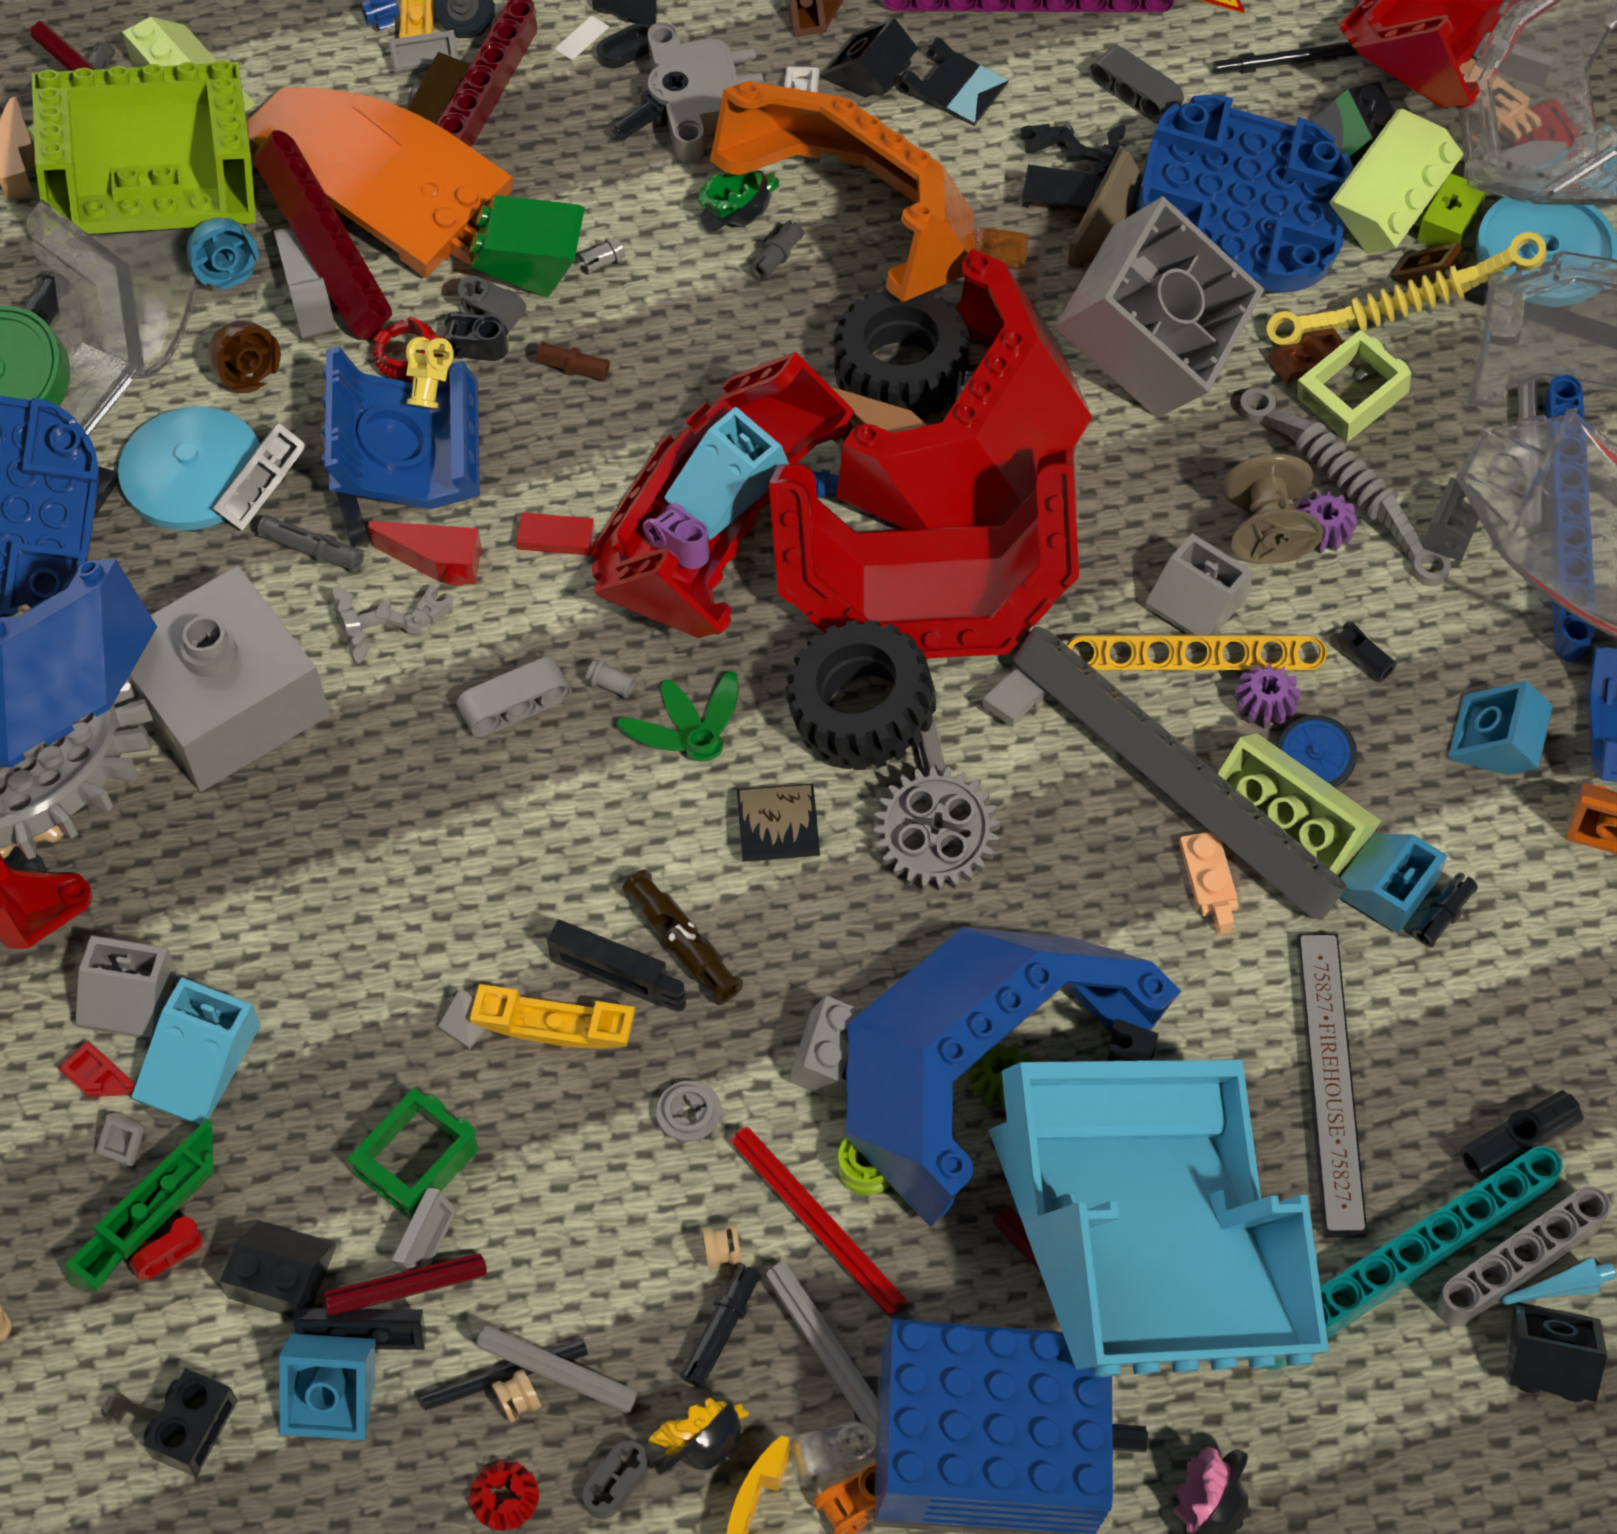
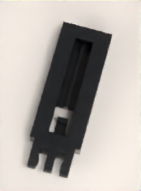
M560 919L557 920L547 938L551 962L655 1005L659 1004L676 1012L683 1011L686 1008L684 983L667 975V971H665L666 962Z

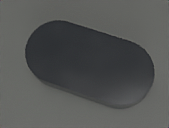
M636 23L600 41L596 48L598 62L606 68L614 69L622 67L649 53L648 30L651 25Z

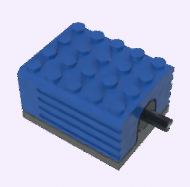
M892 1319L879 1355L875 1455L877 1466L874 1484L875 1509L873 1512V1526L974 1534H1096V1531L1099 1530L1100 1525L1104 1522V1518L1107 1517L1108 1512L1112 1508L1113 1450L1146 1453L1148 1431H1146V1426L1112 1424V1376L1094 1377L1093 1369L1076 1370L1063 1332Z

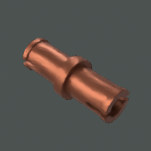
M542 341L537 351V363L564 369L568 375L574 376L575 373L600 379V381L604 382L609 373V359L581 353V349L577 347L567 349Z

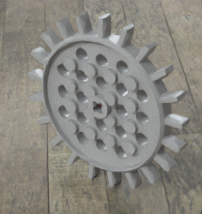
M129 678L110 710L98 717L93 712L71 724L74 728V731L49 746L43 741L23 753L26 759L13 767H0V848L17 843L28 860L35 858L36 843L33 837L58 826L62 833L73 839L78 835L71 816L88 803L107 812L114 807L107 791L102 788L108 779L137 780L139 774L132 759L120 758V755L122 753L151 750L152 743L145 727L129 728L152 721L153 716L145 699L130 703L139 698Z

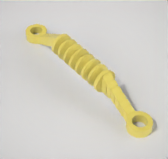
M1524 232L1512 240L1509 248L1494 255L1492 258L1486 259L1484 262H1480L1476 266L1459 271L1456 270L1455 265L1451 266L1448 279H1445L1440 270L1436 271V281L1433 284L1426 275H1423L1421 288H1418L1411 279L1408 280V292L1404 293L1401 287L1395 284L1393 297H1390L1383 288L1381 289L1380 301H1376L1372 294L1368 293L1367 305L1365 306L1355 297L1352 298L1353 305L1345 307V309L1336 310V312L1329 311L1327 313L1309 314V316H1297L1288 311L1278 312L1268 321L1267 334L1272 344L1279 347L1299 343L1303 334L1331 328L1337 330L1350 328V326L1351 328L1360 326V329L1365 332L1367 331L1368 319H1371L1376 327H1380L1381 315L1385 314L1390 323H1393L1395 310H1399L1405 319L1408 318V306L1411 305L1418 314H1421L1422 302L1426 301L1432 310L1436 309V297L1439 296L1445 305H1449L1451 292H1454L1460 301L1464 300V293L1471 290V287L1474 288L1480 285V283L1482 284L1488 278L1491 279L1496 274L1505 271L1504 269L1507 270L1512 266H1516L1521 270L1529 271L1540 267L1547 256L1546 243L1537 233ZM1531 243L1538 247V253L1531 259H1524L1518 255L1519 249L1525 244ZM1289 322L1294 325V332L1289 337L1281 338L1276 335V329L1280 324Z

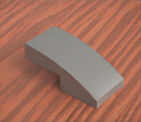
M1019 667L983 698V707L1013 727L1031 707L1036 709L1050 693Z

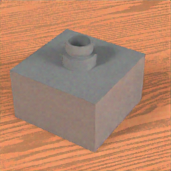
M1162 196L1112 227L1056 323L1055 328L1155 417L1159 418L1210 391L1265 289Z
M238 565L151 615L157 625V629L128 677L139 696L134 702L145 699L153 716V720L149 721V723L200 793L330 715L316 666Z

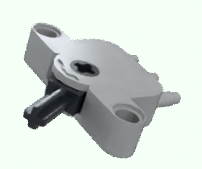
M659 22L652 25L648 30L649 55L653 70L648 77V90L641 94V106L614 123L611 130L616 139L622 141L653 120H656L661 125L667 123L675 156L682 163L694 164L702 160L705 155L704 136L712 135L716 132L723 90L747 81L763 83L762 73L741 75L736 73L734 64L756 59L755 49L730 51L727 44L717 39L680 43L675 26L667 22Z

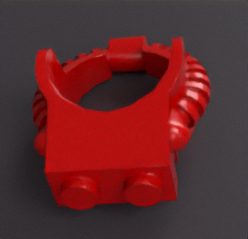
M410 316L406 321L402 319L398 323L394 322L392 326H387L388 329L386 330L380 328L372 339L376 344L373 347L375 366L383 375H387L389 378L409 379L410 381H413L414 378L406 376L408 361H395L385 356V346L391 337L395 338L400 334L411 333L425 337L430 341L435 338H443L442 336L435 335V332L428 324ZM434 354V357L444 356L443 354Z

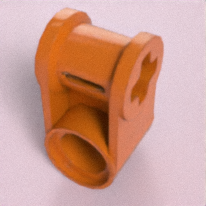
M877 1463L867 1466L843 1482L832 1485L814 1499L813 1505L815 1508L822 1510L834 1529L832 1534H853L865 1527L873 1519L875 1496L871 1495L866 1488L871 1482L875 1481Z

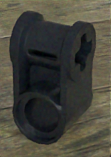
M451 312L445 317L444 325L446 330L443 338L452 345L453 358L498 361L507 355L509 345L504 324L497 316Z

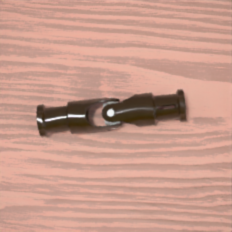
M644 869L630 876L622 886V894L625 898H631L641 909L642 918L666 946L675 952L677 958L696 981H702L709 989L714 1003L722 1005L736 996L743 987V980L739 976L732 975L723 964V957L706 938L699 934L697 927L668 893H662L654 884L652 874ZM676 919L679 925L670 928L671 923Z

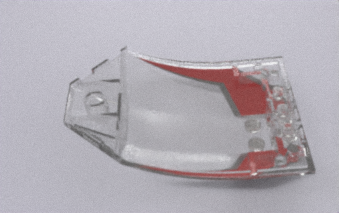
M1578 408L1568 409L1565 415L1547 419L1545 414L1518 419L1517 425L1499 428L1497 424L1484 426L1459 470L1456 480L1499 554L1517 573L1553 602L1591 626L1617 638V445L1584 420L1577 413Z

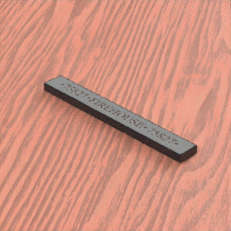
M1298 934L1296 941L1323 1237L1365 1238L1367 1235V1222L1338 934Z

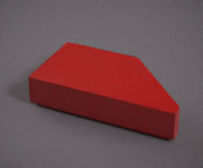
M89 1041L84 1043L58 1067L60 1073L86 1097L132 1095L136 1086L133 1080Z

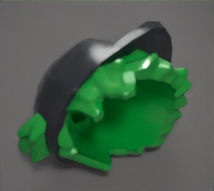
M751 171L742 175L721 172L719 175H712L705 182L704 186L700 188L701 192L698 193L700 197L698 202L701 204V207H705L701 215V222L704 228L709 232H713L728 223L742 227L755 222L767 210L771 199V192L779 187L778 177H775L773 172L765 175L762 171Z

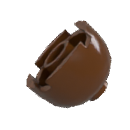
M236 320L223 325L214 333L208 345L207 359L210 370L221 384L236 393H252L267 384L259 381L269 376L271 372L276 374L280 364L281 351L279 342L266 328L249 320ZM253 373L252 377H246V374Z

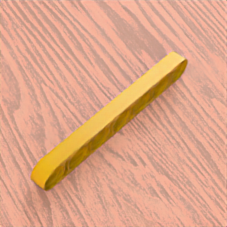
M1082 634L1074 636L1067 643L1071 650L1078 642L1090 643L1094 652L1092 658L1087 663L1095 670H1250L1254 664L1261 669H1265L1268 662L1262 659L1261 648L1267 642H1277L1281 647L1280 658L1271 663L1274 670H1279L1284 666L1286 670L1317 669L1324 663L1327 656L1325 644L1313 635ZM1120 641L1126 642L1131 648L1130 657L1121 663L1113 661L1110 657V648L1113 644ZM1159 641L1167 645L1169 653L1164 661L1156 663L1148 658L1147 651L1152 643ZM1192 642H1201L1206 647L1204 659L1196 663L1188 661L1185 656L1186 647ZM1230 642H1239L1243 646L1244 654L1238 662H1227L1223 657V649ZM1305 642H1314L1319 647L1317 659L1310 663L1301 661L1298 654L1299 648Z

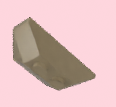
M1120 145L1101 184L1070 241L1068 264L1076 266L1094 260L1112 227L1137 212L1136 204L1143 175L1130 152L1124 146Z

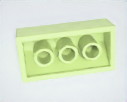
M149 17L122 31L129 57L137 67H144L149 64L172 66L184 62L209 64L217 61L183 24ZM242 89L244 108L247 111L254 107L255 103Z
M1398 109L1329 203L1366 253L1397 248L1461 159L1463 152L1445 128L1407 110Z
M1258 733L1240 737L1218 772L1224 780L1337 876H1340L1355 859L1381 822L1376 816Z

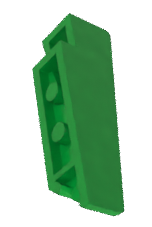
M206 1119L94 1227L95 1236L65 1264L68 1284L70 1286L97 1293L123 1258L127 1259L214 1174L213 1130L210 1120Z

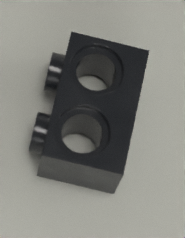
M185 1368L180 1378L174 1379L169 1385L165 1395V1406L158 1418L154 1417L149 1422L144 1432L143 1440L145 1442L143 1446L150 1457L197 1478L238 1402L231 1387ZM199 1395L207 1396L206 1402L197 1409L188 1408L193 1398ZM186 1434V1438L180 1446L175 1448L167 1447L169 1440L174 1435Z

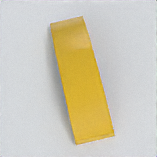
M479 984L470 1022L490 1031L522 1040L572 1048L607 1049L626 1047L628 1045L636 1009L633 1006L599 1001L595 1002L593 1008L520 997L517 989Z
M781 1435L775 1440L749 1471L735 1499L726 1534H748L761 1488L779 1491L791 1451L789 1437Z

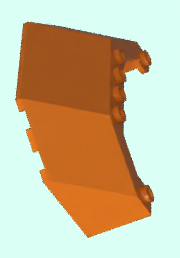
M753 81L742 82L723 90L710 159L713 164L727 173L742 175L795 155L819 159L820 153L840 156V162L863 166L916 203L905 208L901 217L902 223L914 232L908 260L892 267L888 271L885 284L886 289L902 302H905L963 277L961 271L962 263L971 248L975 249L973 210L945 167L933 159L929 153L917 148L907 141L903 135L894 132L884 125L880 119L871 116L857 106L854 101L846 97Z

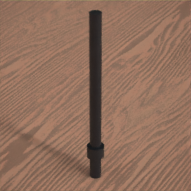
M1350 42L1255 55L1251 52L1239 54L1238 58L1214 61L1213 69L1215 75L1237 71L1247 74L1256 72L1258 68L1358 53Z

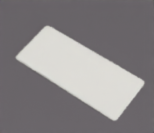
M591 16L555 47V50L573 60L603 34L609 26Z

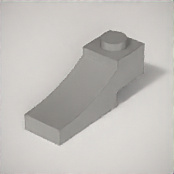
M276 423L212 509L243 531L287 474L286 472L307 447V444L280 423Z

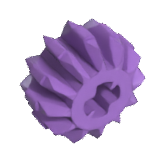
M1330 490L1324 496L1313 491L1309 499L1302 498L1298 505V510L1306 511L1316 517L1324 530L1322 541L1318 544L1321 554L1326 549V546L1337 552L1341 547V543L1348 544L1357 526L1354 504L1344 503V494L1336 498L1332 497Z
M1270 661L1265 666V669H1261L1254 664L1250 668V673L1243 672L1240 676L1234 697L1236 698L1235 701L1239 702V714L1249 713L1248 720L1250 724L1257 719H1262L1265 728L1270 724V720L1281 726L1285 722L1286 717L1292 718L1295 714L1296 704L1300 700L1301 693L1299 692L1300 689L1296 688V676H1286L1285 666L1279 670H1274Z

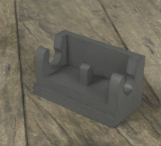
M1450 477L1431 520L1423 549L1462 561L1483 511L1482 508L1465 502L1464 498L1470 497L1481 501L1484 495L1480 490L1457 482L1458 479Z

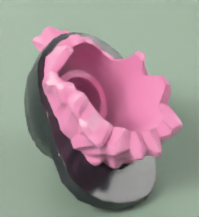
M1207 1447L1205 1450H1201L1198 1458L1193 1457L1191 1461L1187 1462L1186 1482L1176 1487L1175 1491L1181 1505H1177L1173 1509V1512L1185 1523L1184 1534H1234L1237 1529L1239 1530L1243 1526V1520L1248 1512V1493L1239 1481V1478L1247 1464L1248 1454L1246 1452L1235 1449L1221 1460L1216 1449Z

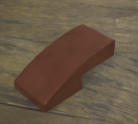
M1334 328L1308 332L1301 343L1274 347L1268 359L1286 383L1296 381L1342 345L1344 341Z

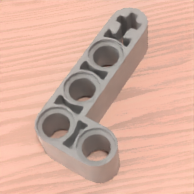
M291 226L274 230L302 339L336 331L323 277H319Z

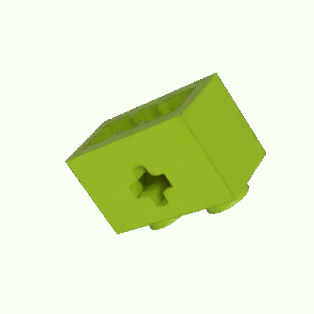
M1450 173L1429 202L1431 203L1429 208L1425 207L1416 220L1415 226L1420 228L1417 241L1433 248L1453 243H1459L1461 246L1482 210L1488 187Z

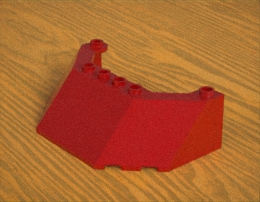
M1362 0L1338 26L1358 54L1440 108L1457 106L1460 109L1473 104L1477 100L1476 96L1480 93L1481 89L1477 82L1466 83L1459 67L1472 58L1471 54L1477 48L1488 42V37L1505 24L1504 20L1515 9L1533 0Z
M971 248L962 263L961 271L964 277L961 300L955 309L963 317V323L967 325L969 337L991 347L942 423L896 433L889 432L873 424H861L852 429L842 447L836 498L906 530L997 525L1006 522L1036 489L1037 466L1041 455L1053 448L1074 447L1075 449L1092 420L1089 408L1057 339L1003 261Z
M797 352L732 376L722 385V389L726 391L712 405H709L706 401L702 403L685 419L689 426L675 438L670 434L667 435L657 445L590 549L591 556L596 560L592 564L593 577L598 581L594 585L595 594L600 598L696 638L713 634L718 635L729 626L732 608L726 602L715 604L712 589L722 580V571L726 564L738 554L740 550L739 543L744 535L748 534L756 525L757 520L755 517L760 509L769 503L770 492L767 491L714 538L709 540V561L704 566L696 569L681 566L679 558L668 548L658 549L653 546L644 533L643 523L649 518L656 519L666 512V507L670 505L664 498L708 429L734 407L741 410L782 446L789 464L798 463L816 445L830 440L837 441L844 436L849 428L847 423L855 412L854 409Z
M1074 447L1053 448L1041 455L1037 466L1036 489L1004 524L855 532L817 499L816 478L809 467L803 464L777 465L769 482L778 594L788 603L791 602L808 617L807 619L825 634L826 628L836 625L837 628L846 626V621L858 620V624H866V620L880 621L881 627L891 624L900 628L901 635L903 633L909 634L916 641L917 647L922 649L926 659L1008 655L1028 630L1038 623L1051 609L1053 603L1079 578Z

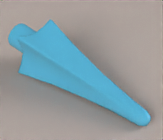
M1591 1257L1542 1282L1504 1295L1502 1302L1505 1305L1549 1297L1600 1293V1285L1605 1284V1281L1615 1279L1616 1273L1610 1262L1596 1266L1594 1257Z

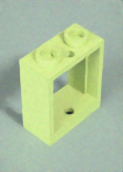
M1360 329L1298 379L1297 399L1348 442L1409 393L1411 372L1405 362L1401 359H1395L1385 351L1378 339L1370 338ZM1359 355L1388 381L1352 410L1329 390L1324 383Z

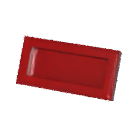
M522 512L516 540L517 549L590 555L595 527L594 518Z

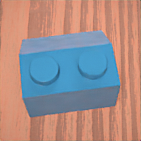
M1527 680L1464 695L1449 758L1452 761L1506 775L1538 769L1553 705Z
M306 1334L290 1335L279 1356L280 1435L350 1440L366 1439L375 1381V1339Z

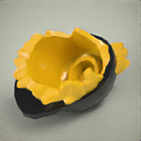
M707 1398L705 1401L706 1408L698 1404L689 1407L687 1412L688 1419L666 1421L649 1438V1443L662 1447L666 1450L665 1454L668 1455L655 1469L658 1475L663 1474L679 1461L703 1471L713 1468L722 1461L727 1462L731 1457V1451L739 1441L740 1419L747 1418L749 1411L743 1409L741 1403L733 1405L731 1401L727 1403L724 1401L715 1402L712 1398Z

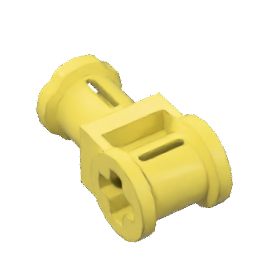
M415 337L411 339L406 348V358L408 361L406 376L414 377L411 398L407 399L406 404L427 409H438V403L435 402L438 381H446L448 367L453 360V348L449 341L444 338H435L430 341L425 337ZM416 350H424L425 354L416 353ZM434 354H443L444 356L434 357Z

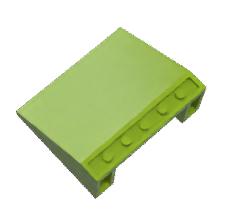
M220 60L209 64L184 62L172 66L149 64L144 67L135 68L114 66L110 69L92 70L89 68H79L75 71L57 72L55 70H44L40 73H31L35 166L45 237L197 227L205 220L216 217L231 218L241 224L256 223L251 152L238 62Z

